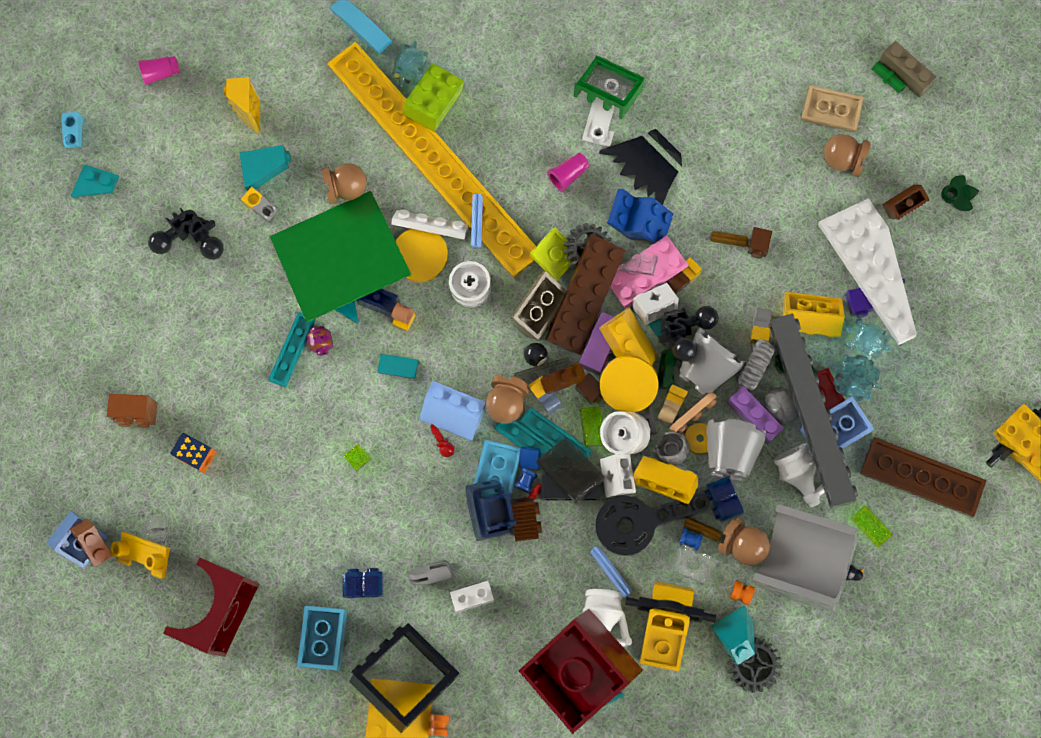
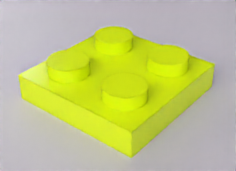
M556 227L550 230L529 255L555 281H558L570 267L571 260L566 261L565 258L568 257V253H563L564 250L568 249L563 244L569 241Z

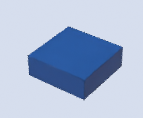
M520 448V467L541 468V449Z

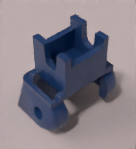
M495 480L466 486L467 504L476 540H486L510 533L511 526L517 525L510 501L511 493L504 492L502 484ZM494 488V492L498 493L482 497L480 491Z

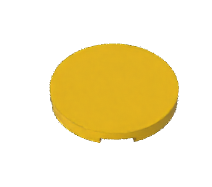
M409 229L396 239L401 254L412 274L406 277L409 281H430L436 278L445 268L448 261V249L440 234Z
M633 355L620 356L610 361L603 370L600 377V391L606 403L615 410L638 412L648 407L655 399L658 392V376L653 366L645 360Z

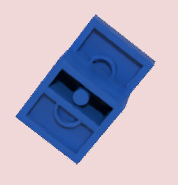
M618 189L607 224L629 239L648 240L650 243L655 244L668 234L674 213L653 197H634L625 189Z

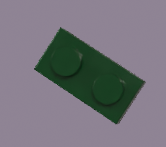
M666 349L661 352L658 371V389L661 390L670 388L674 381V375L672 374L677 359L674 357L672 349Z

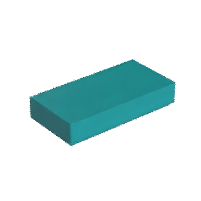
M381 354L377 373L415 379L419 361L417 359Z

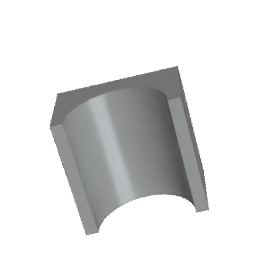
M778 504L775 511L776 520L770 542V551L759 571L755 572L753 577L754 583L760 589L835 613L859 540L857 528Z

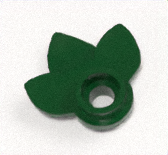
M965 175L953 177L950 184L942 189L941 197L946 203L953 204L957 210L970 211L973 209L970 200L978 194L979 190L973 186L966 185ZM952 192L954 197H949L947 193Z

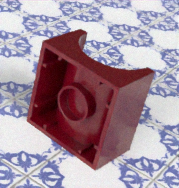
M199 557L196 565L209 575L214 587V600L211 609L204 619L196 625L182 629L166 626L163 634L206 654L225 657L260 584Z
M588 608L573 619L518 671L567 729L574 734L629 685L643 669Z

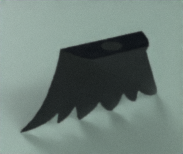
M657 129L649 131L648 134L682 167L681 153ZM643 136L599 150V154L616 155L617 157L613 160L614 163L626 162L620 175L629 176L636 174L634 189L637 190L648 184L647 196L650 197L655 192V200L662 205L664 204L667 193L679 171Z

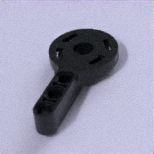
M705 494L693 495L689 504L676 500L660 506L649 507L635 497H615L606 502L599 510L595 524L596 534L602 546L609 552L620 556L635 555L649 545L658 526L704 513L708 509L710 501ZM702 499L705 502V507L697 508L695 500ZM684 505L687 510L686 513L679 514L676 511V506ZM660 510L666 511L668 518L665 520L659 519L657 512ZM622 519L629 520L633 525L632 531L627 534L621 533L617 528L618 522Z

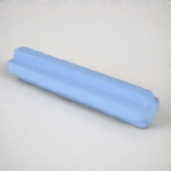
M473 194L472 248H481L482 194Z
M599 546L594 547L590 551L591 555L622 596H629L632 593V589Z

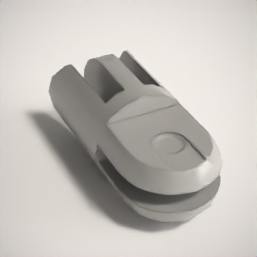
M444 560L414 568L408 574L409 581L412 585H423L450 579V563Z

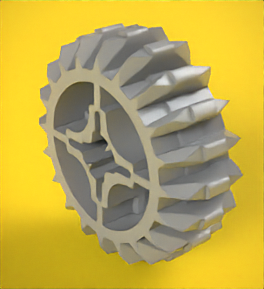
M762 339L757 341L738 378L739 385L751 391L756 389L775 352L774 345Z

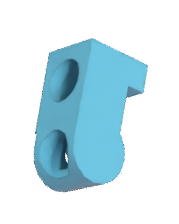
M79 112L62 113V134L65 148L82 147V124L84 117Z

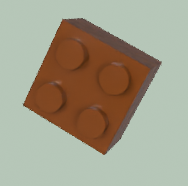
M109 394L107 417L113 420V423H118L120 427H130L131 424H138L137 427L149 428V425H155L158 403L148 395Z

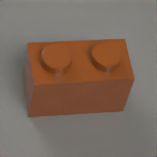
M88 518L70 528L85 556L94 567L112 557L96 527Z

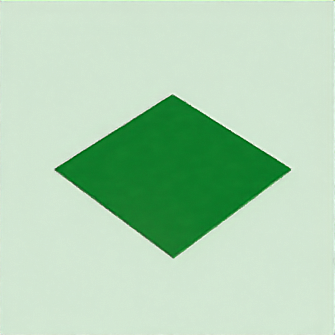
M372 191L269 236L306 322L412 275Z

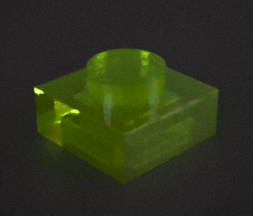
M359 444L344 455V458L356 472L371 460Z

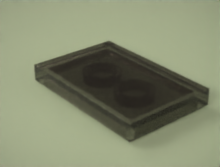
M567 438L536 460L543 471L575 503L605 480V476Z

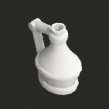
M807 444L795 446L774 458V464L778 466L779 479L781 481H785L799 489L804 495L805 503L809 507H814L821 503L819 498L824 493L822 484L816 490L814 488L813 477L816 465Z
M607 589L586 590L585 596L587 600L582 612L589 608L610 632L613 626L619 622L622 639H617L618 642L624 647L631 645L632 639L629 637L625 613L622 611L620 602L622 594Z

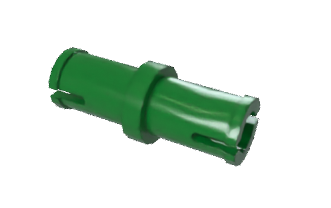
M880 61L872 67L871 70L883 79L882 82L889 84L898 94L906 88L907 85L895 75L896 73L893 70L890 71Z

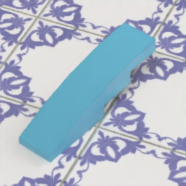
M338 0L330 7L331 11L343 20L344 24L355 32L360 40L378 54L392 43L391 39L350 1Z

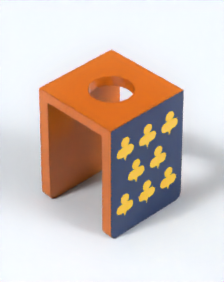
M185 433L181 434L170 452L178 460L202 473L206 472L217 453L213 448Z

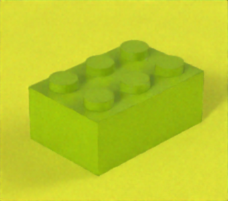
M432 63L404 102L403 115L435 132L461 94L464 80Z

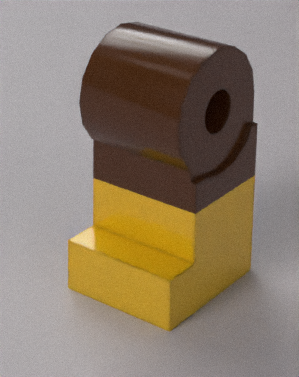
M691 257L686 260L687 268L666 281L675 294H678L701 274L702 268Z

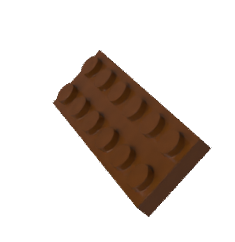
M593 234L590 235L545 340L581 355L626 250Z
M876 437L872 438L860 472L863 476L972 518L975 516L987 481Z

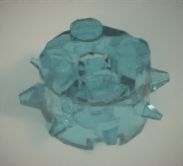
M413 41L411 45L405 43L401 45L400 51L402 52L396 58L393 67L392 79L398 80V86L401 88L404 83L416 86L418 79L420 80L423 74L421 67L426 62L428 52L416 48V41Z
M857 318L853 325L845 324L846 330L849 333L845 338L846 342L844 345L849 349L861 351V355L869 360L879 358L883 350L892 351L889 348L890 344H888L891 336H885L886 331L871 322L864 324L860 318Z
M846 354L841 366L832 365L837 371L835 381L833 382L835 389L847 398L853 397L856 401H862L864 398L869 400L871 399L873 388L882 389V386L877 383L881 370L875 368L874 362L866 356L856 355L855 357H850Z

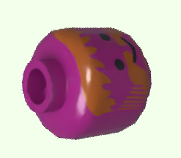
M324 326L310 329V332L307 334L309 350L317 353L318 356L328 354V350L333 347L331 331L325 329Z

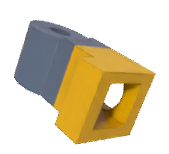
M541 376L528 386L549 414L561 407L562 404L555 393L546 394L540 381L543 376Z

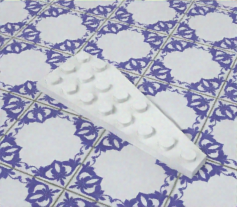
M869 198L819 221V227L897 344L900 345L915 338L917 333L890 231Z

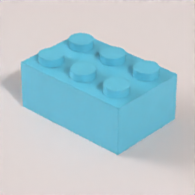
M314 606L304 607L297 667L341 671L347 610Z

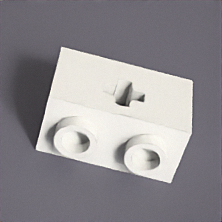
M666 282L634 297L633 310L643 324L647 325L662 318L665 312L672 313V310H678L679 298Z
M615 454L600 459L606 498L636 493L630 454Z
M489 581L450 592L456 613L495 602Z

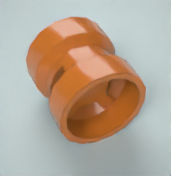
M736 580L733 586L734 590L730 594L729 599L740 600L743 604L749 606L755 587L743 585L741 581Z
M430 714L429 721L431 726L428 728V735L448 736L447 723L450 716Z

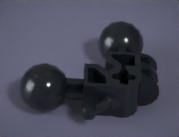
M181 207L179 215L173 212V219L165 218L172 228L166 232L156 231L150 235L148 240L150 250L156 254L167 253L171 249L174 239L179 237L184 241L188 238V233L191 234L196 243L200 241V252L207 259H218L224 250V245L219 238L208 235V231L216 226L215 222L198 217L193 210L183 211Z
M711 306L699 308L693 316H689L685 308H681V311L672 310V313L665 312L662 317L661 336L658 337V342L660 344L668 343L672 347L673 355L677 360L688 362L695 357L697 347L696 343L686 336L692 335L693 326L701 327L704 330H710L715 327L719 320L718 312Z

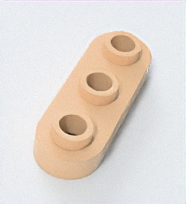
M714 392L707 394L669 429L680 434L685 432L690 421L696 422L703 416L701 412L704 409L710 410L717 404V395Z

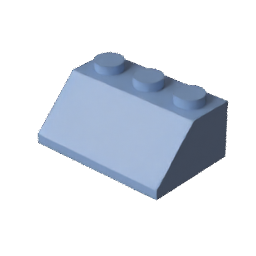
M432 381L425 397L419 420L473 441L485 413L486 402Z
M853 397L829 410L832 417L830 423L832 429L835 428L837 431V443L842 449L874 430ZM802 427L799 431L808 443L804 429Z

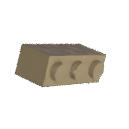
M896 40L882 53L879 59L890 71L893 70L896 73L895 75L919 98L933 85L937 78Z

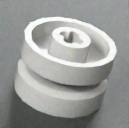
M466 261L453 268L449 276L452 297L458 304L474 308L481 306L488 300L492 285L489 273L483 265L473 261Z
M616 411L609 414L603 420L600 428V437L606 449L614 454H636L648 445L650 427L648 421L636 412Z

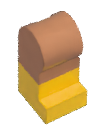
M398 302L391 315L394 318L392 325L408 332L416 316L414 310Z

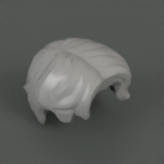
M782 387L775 388L766 395L764 407L780 424L797 419L798 412L790 390Z
M666 431L661 443L656 444L654 449L662 463L680 465L688 457L690 446L685 435L674 431Z

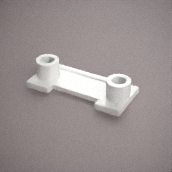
M609 79L606 82L599 80L597 88L622 100L624 99L627 87L618 85L616 80ZM596 97L590 109L582 137L583 141L607 147L611 146L614 132L608 131L615 106L612 105L610 110L606 111L603 109V100Z

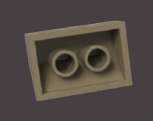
M546 271L542 272L511 317L514 326L526 337L539 340L555 317L566 292Z

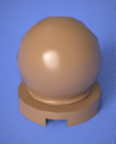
M838 134L831 137L825 144L824 160L834 170L846 171L850 169L852 171L851 175L859 177L863 169L861 167L863 163L862 158H867L871 143L864 139L862 143H858L850 135Z
M344 163L337 166L334 171H330L329 167L322 169L324 184H328L330 189L327 190L329 204H336L339 197L344 200H353L360 197L366 190L367 177L363 170L355 164Z
M498 374L492 379L491 387L493 390L490 391L486 398L485 408L489 417L495 422L512 423L523 412V398L528 396L530 388H527L528 384L517 377L511 376V379L502 378L503 374Z
M738 517L736 520L732 519L723 533L726 535L724 543H719V553L725 556H729L732 553L734 558L744 565L753 566L760 564L767 558L770 551V541L766 533L757 527H745V521Z

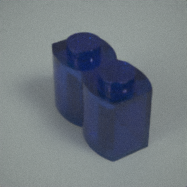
M724 477L706 485L707 490L704 493L714 505L712 512L716 520L719 519L722 523L744 513L729 477Z
M368 568L367 572H359V569H347V572L343 573V597H384L383 572H379V568Z

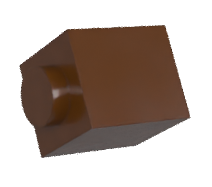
M754 227L747 253L758 259L766 257L772 231Z
M590 373L586 375L582 382L575 386V390L591 405L594 402L598 404L603 400L600 382Z

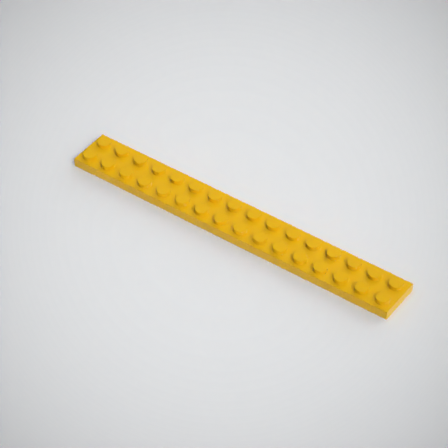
M356 41L327 63L334 74L470 229H472L473 194H482V243L513 279L535 262L529 254L536 245L436 132L403 115L406 98Z

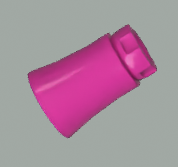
M176 56L138 60L145 85L180 73Z
M577 153L560 165L548 170L547 175L554 186L560 192H563L590 165L584 155Z

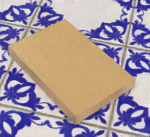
M809 85L801 120L856 132L864 97Z

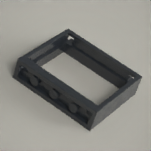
M409 623L403 628L399 626L392 633L393 637L390 640L386 638L379 645L380 649L376 653L372 651L365 658L366 663L362 666L358 664L351 673L353 675L349 681L400 733L459 675V672ZM404 636L445 675L405 716L363 676Z

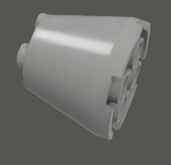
M700 327L693 338V341L696 343L697 353L692 360L682 363L679 376L686 382L692 381L696 384L694 388L704 395L716 390L739 372L747 362L744 359L738 360L736 352L716 337L709 334L705 335L707 331Z
M715 419L709 420L706 434L709 471L712 472L711 477L717 479L726 477L731 478L730 481L742 483V480L748 478L765 442L766 431H759L756 429L755 424L741 420L727 419V421L717 422Z

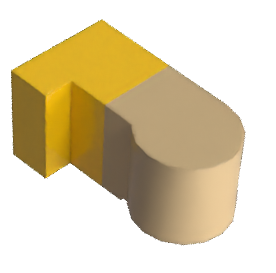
M672 384L658 419L672 425L688 391Z

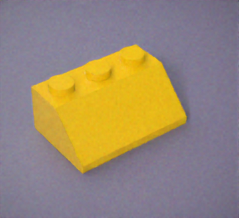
M249 77L226 79V86L223 88L224 96L228 98L229 105H232L233 112L255 133H260V99Z
M785 292L783 316L793 313L794 318H797L800 323L799 332L809 335H825L827 337L841 336L845 318L842 298Z
M630 307L599 327L616 358L633 355L651 365L657 359L656 351Z

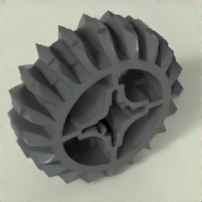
M588 223L583 224V226H576V230L572 229L570 231L571 235L566 236L569 242H564L563 244L568 247L563 253H568V257L565 260H571L569 266H575L576 269L580 260L577 251L582 256L591 234L609 242L612 238L605 237L608 232L601 233L602 227L596 228L595 224L589 226ZM583 234H587L586 239H584V242L578 244L577 242L579 238Z
M754 637L755 655L751 656L749 660L743 661L738 665L734 660L727 661V665H733L732 669L727 670L728 673H735L731 680L739 679L736 683L737 687L744 683V691H747L749 686H751L752 693H755L756 686H758L759 692H763V685L770 689L769 681L773 684L777 682L773 675L776 677L781 675L775 671V669L782 668V665H776L775 662L780 661L781 657L774 658L773 655L778 651L777 649L769 650L772 647L771 643L765 647V639H762L760 644H758L757 637ZM758 649L768 656L770 663L760 660ZM755 659L759 665L764 666L757 667L754 671L752 667L750 668V665L745 664L753 662ZM738 667H744L749 670L750 681L741 675ZM761 669H770L767 677L757 682L759 671Z

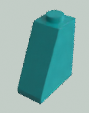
M284 145L240 152L245 189L248 191L253 187L256 190L289 168L288 162H291L290 152L286 151Z
M745 605L711 625L717 640L737 665L755 655L753 621Z

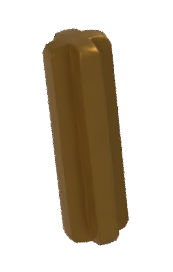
M712 231L711 241L746 247L748 236Z
M687 517L684 522L685 528L698 534L701 533L703 536L716 542L719 541L722 535L721 531L693 518Z

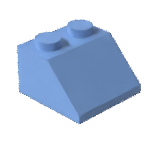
M70 511L47 543L54 551L80 567L85 568L90 561L70 528L85 519ZM97 529L101 538L105 542L108 536L101 532L99 529Z

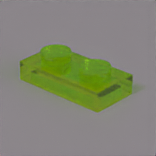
M600 407L579 409L584 447L603 446L600 437L602 425Z
M866 505L850 518L877 548L893 535Z

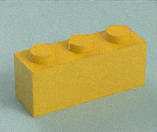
M643 456L633 474L635 485L686 504L690 503L698 487V476L692 471H684L672 464L662 463L653 457Z

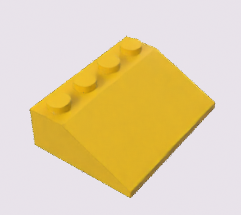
M372 678L371 682L403 716L434 688V684ZM369 702L365 738H428L429 716L432 703L400 733Z

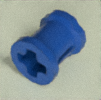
M522 468L521 477L514 487L530 493V487L538 475Z
M684 528L679 545L685 544L698 551L703 534L700 533L698 535Z

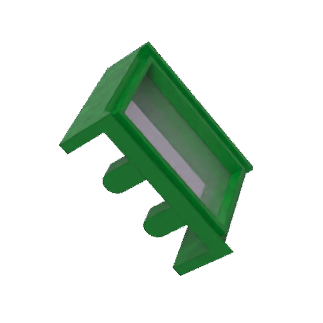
M596 55L579 81L575 83L573 96L577 98L580 92L584 91L587 93V101L589 103H593L597 97L603 100V109L609 111L612 105L620 108L619 118L622 119L643 90L645 78Z

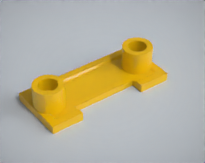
M127 532L121 533L120 541L112 542L110 553L113 557H118L117 562L132 566L133 560L144 564L146 569L151 570V575L161 579L166 578L169 547Z

